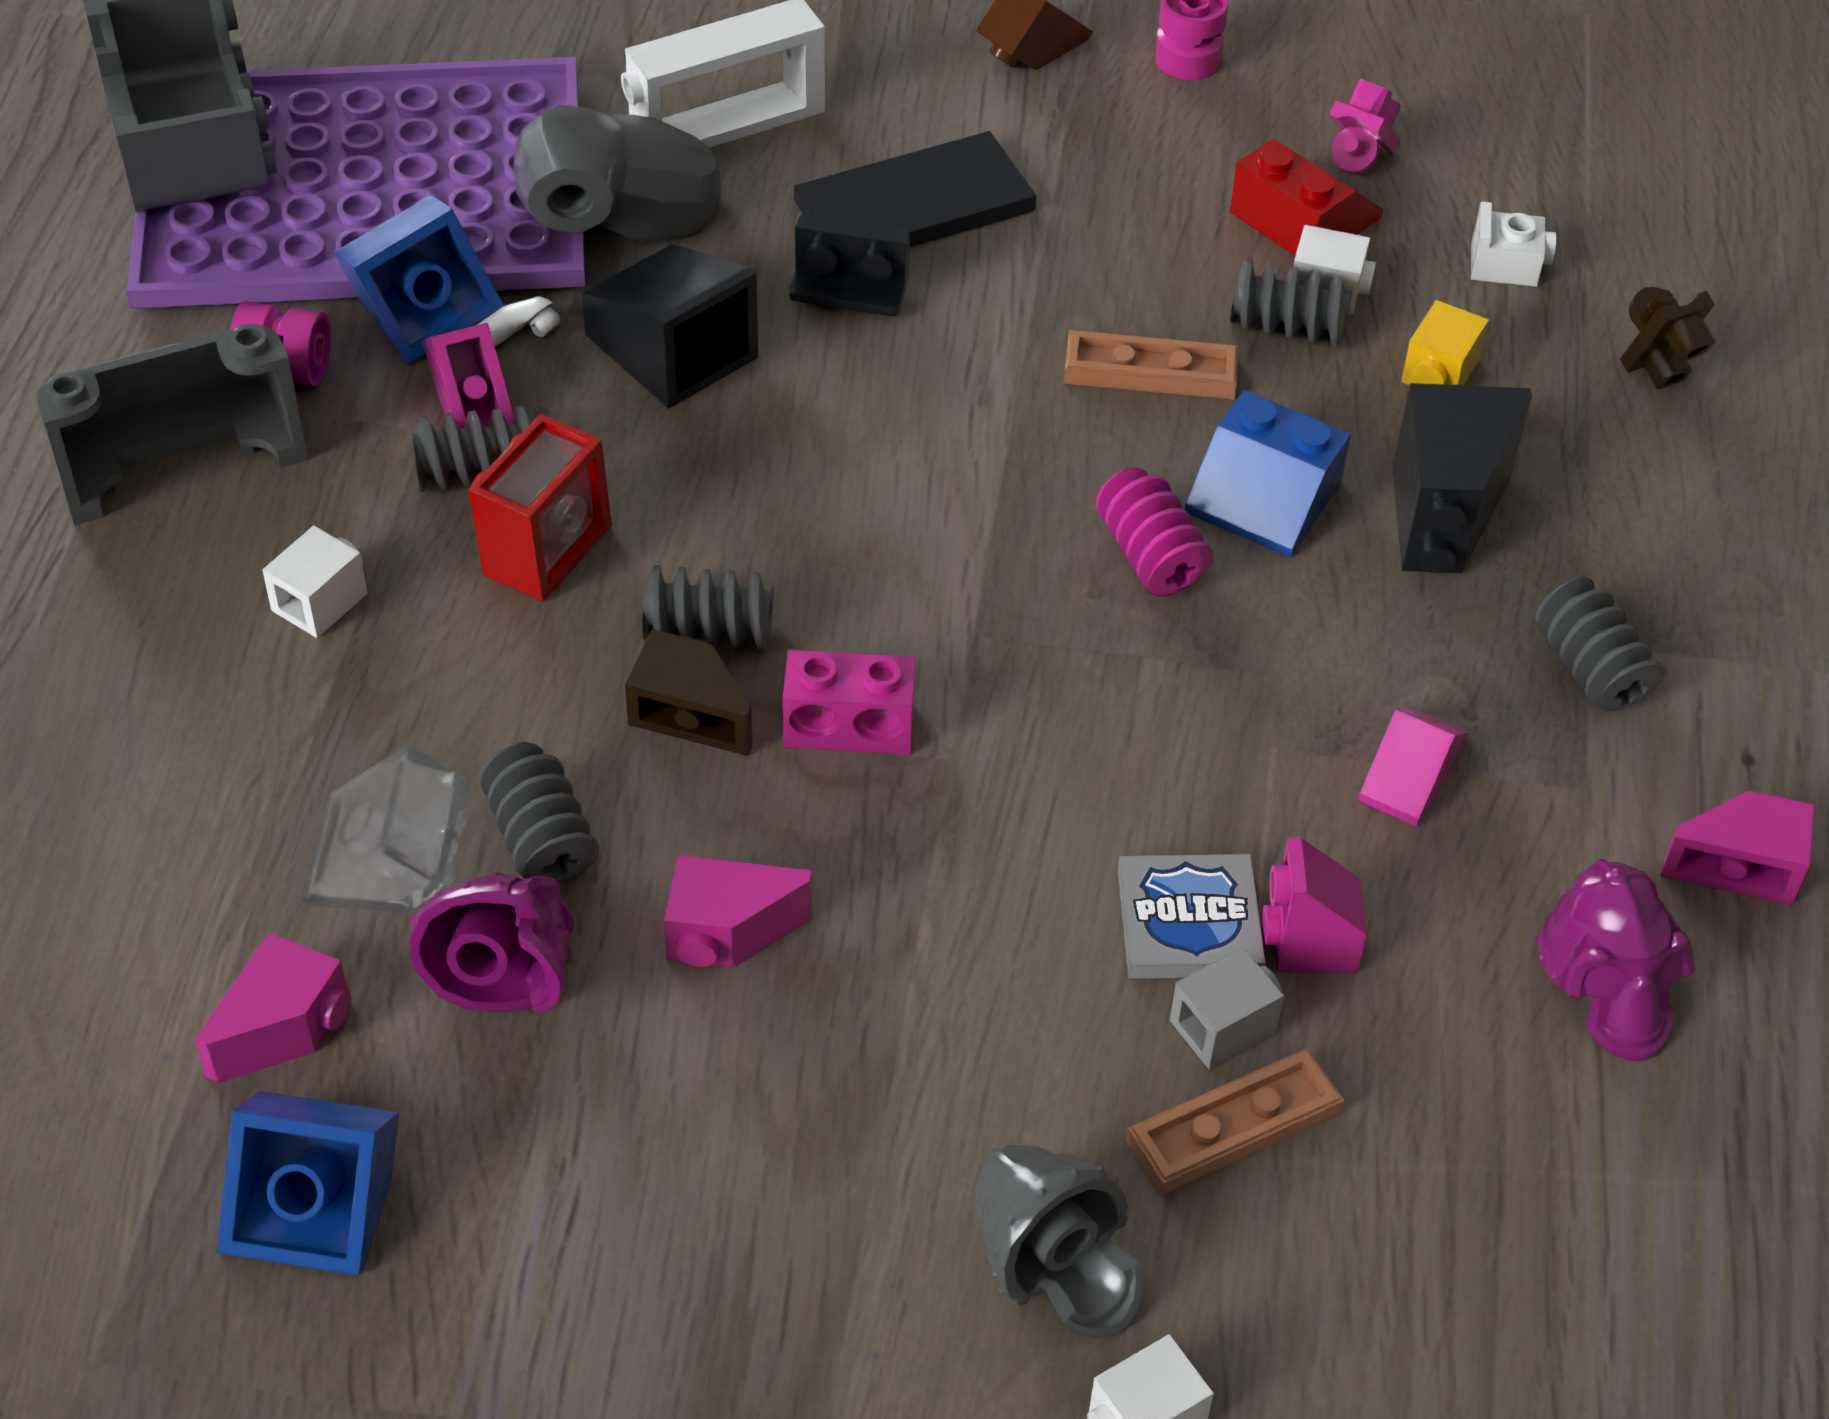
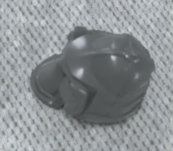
M1008 1145L1002 1149H993L990 1153V1158L982 1166L974 1188V1206L982 1222L981 1232L986 1249V1257L992 1270V1277L996 1279L999 1285L998 1292L1005 1294L1018 1306L1027 1304L1032 1296L1046 1292L1062 1324L1078 1335L1102 1338L1113 1336L1123 1330L1134 1319L1140 1307L1144 1281L1140 1262L1110 1240L1117 1229L1125 1227L1128 1220L1126 1215L1128 1210L1126 1195L1118 1184L1119 1178L1109 1175L1105 1172L1103 1166L1087 1163L1072 1155L1053 1154L1037 1146Z

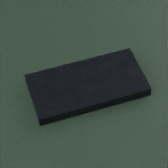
M990 131L794 185V201L802 213L910 229V246L1036 210L1037 197Z

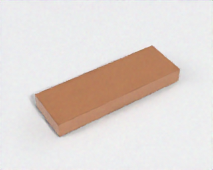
M1069 330L1063 384L1234 400L1237 386L1239 346Z
M1305 1048L1128 1127L1126 1142L1159 1194L1163 1196L1342 1114L1345 1100L1309 1049Z

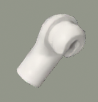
M537 296L505 305L477 325L489 324L494 346L496 347L528 324L536 336L544 337L560 324L561 318L551 308L553 303L550 300Z

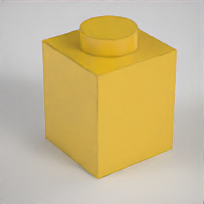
M1435 300L1409 341L1401 382L1410 385V383L1465 385L1479 362L1489 319Z

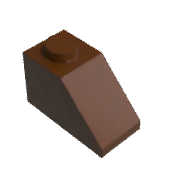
M995 0L976 30L992 42L988 52L1012 68L1020 60L1035 70L1088 41L1093 33L1092 30L1047 0Z

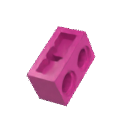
M788 650L783 690V748L910 755L916 657Z

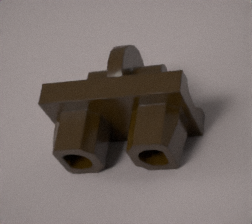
M1646 287L1636 293L1629 304V315L1640 333L1620 358L1627 373L1645 368L1657 389L1671 386L1687 378L1693 370L1688 360L1701 356L1716 342L1704 322V318L1715 306L1707 291L1698 293L1693 301L1685 306H1679L1673 294L1666 289Z

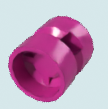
M1161 0L1159 13L1160 28L1157 31L1155 63L1161 71L1181 80H1199L1211 76L1218 70L1221 65L1224 43L1223 32L1226 28L1228 0Z
M243 301L238 305L233 315L230 329L245 324H256L274 330L280 337L288 355L293 383L317 387L322 382L326 374L331 351V326L326 313L290 308L283 315L280 308L275 305Z

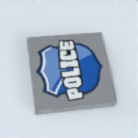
M1251 854L1119 856L1117 871L1128 979L1185 978L1241 947L1245 948L1259 966H1265Z

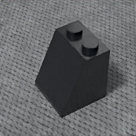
M671 244L582 292L585 335L668 409L758 358L757 275L749 266Z
M1410 383L1392 466L1402 571L1431 573L1463 572L1510 481L1532 399L1531 388Z

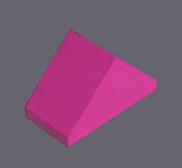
M1412 707L1395 709L1362 786L1358 801L1417 827L1467 742L1469 732Z

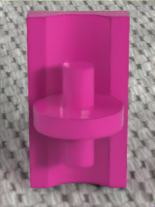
M1359 79L1349 104L1335 100L1329 116L1342 130L1333 140L1331 147L1332 158L1340 169L1351 174L1363 173L1374 165L1379 154L1378 143L1386 152L1395 154L1401 141L1392 129L1401 105L1391 99L1392 93L1389 89L1364 79Z

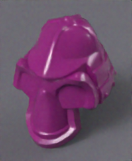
M1599 859L1580 873L1574 887L1567 890L1566 894L1561 896L1554 911L1546 918L1539 935L1535 937L1534 941L1538 944L1539 961L1542 963L1547 976L1560 990H1565L1570 998L1577 1000L1587 996L1592 997L1586 1028L1598 1044L1617 1057L1630 1061H1645L1655 1057L1665 1046L1672 1028L1674 1015L1669 1000L1668 987L1680 978H1687L1695 971L1694 955L1689 938L1686 933L1681 931L1671 913L1659 899L1656 885L1645 871H1639L1637 868L1620 862H1607L1605 859Z
M491 872L488 876L466 880L449 886L441 892H436L434 897L417 914L411 916L412 928L409 952L415 971L439 998L466 1009L509 1012L528 1010L532 1007L533 1012H547L560 1001L567 989L565 966L570 962L572 956L569 943L574 929V917L559 896V883L555 879L546 876L522 879L519 876Z

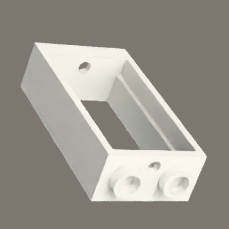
M788 0L625 48L627 72L621 74V84L624 95L629 102V115L656 118L694 135L704 142L708 148L825 112V26L805 0ZM783 50V82L662 118L660 87Z

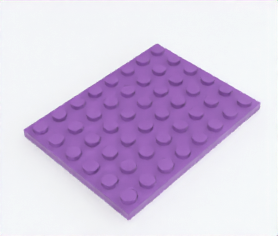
M576 57L247 71L252 80L255 97L262 96L269 130H266L267 139L261 140V142L270 140L277 173L267 175L268 187L135 212L127 296L130 308L223 305L242 303L243 301L255 303L357 298L355 290L333 252L429 195H432L453 209L496 291L586 286L584 232L580 234L560 232L538 223L526 210L516 194L514 179V155L522 129L540 115L558 105L579 107Z

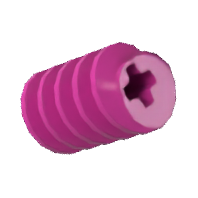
M1138 467L1125 468L1113 475L1101 487L1096 496L1095 508L1102 521L1105 522L1112 537L1116 538L1120 550L1126 555L1130 566L1137 572L1139 580L1149 593L1154 596H1169L1194 584L1206 574L1212 566L1214 553L1209 544L1203 542L1200 530L1192 525L1193 522L1188 512L1181 509V502L1176 494L1171 493V487L1166 478L1159 475H1148L1147 471Z

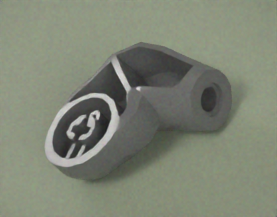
M558 105L546 111L522 129L514 155L516 194L526 210L538 223L560 232L580 234L602 226L629 238L652 242L661 239L678 238L695 234L710 224L720 200L721 181L719 164L708 146L694 135L656 118L638 115H609L592 108Z

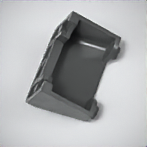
M245 324L207 336L60 373L41 385L37 393V403L49 451L74 525L104 517L101 500L105 492L112 486L115 492L127 489L121 468L233 437H236L243 456L253 454V447L265 448L276 456L280 468L308 460L289 358L278 334L266 326Z

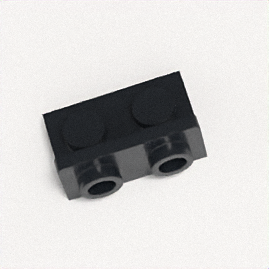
M799 213L795 225V272L789 287V299L791 301L897 316L900 312L909 281L910 229Z

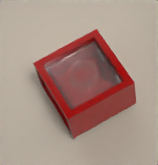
M540 414L523 433L515 435L502 455L487 470L480 472L468 489L483 575L542 602L612 526L602 440L543 414Z

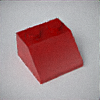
M1274 138L1237 161L1230 213L1295 256L1304 225L1357 235L1382 217L1383 208Z

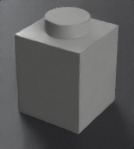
M1241 947L1176 982L1169 1021L1205 1066L1211 1070L1276 1034L1284 995L1280 983L1273 972L1265 966H1259L1245 948Z

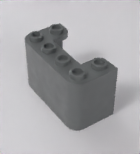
M83 0L135 212L268 187L267 175L277 173L270 140L261 142V140L267 139L266 130H269V124L262 96L255 97L252 80L246 70L240 41H230L229 31L238 29L233 1Z

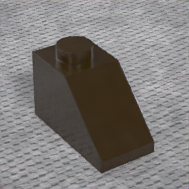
M652 629L625 683L628 725L748 756L752 748L751 706L713 645L697 641L686 635H674Z

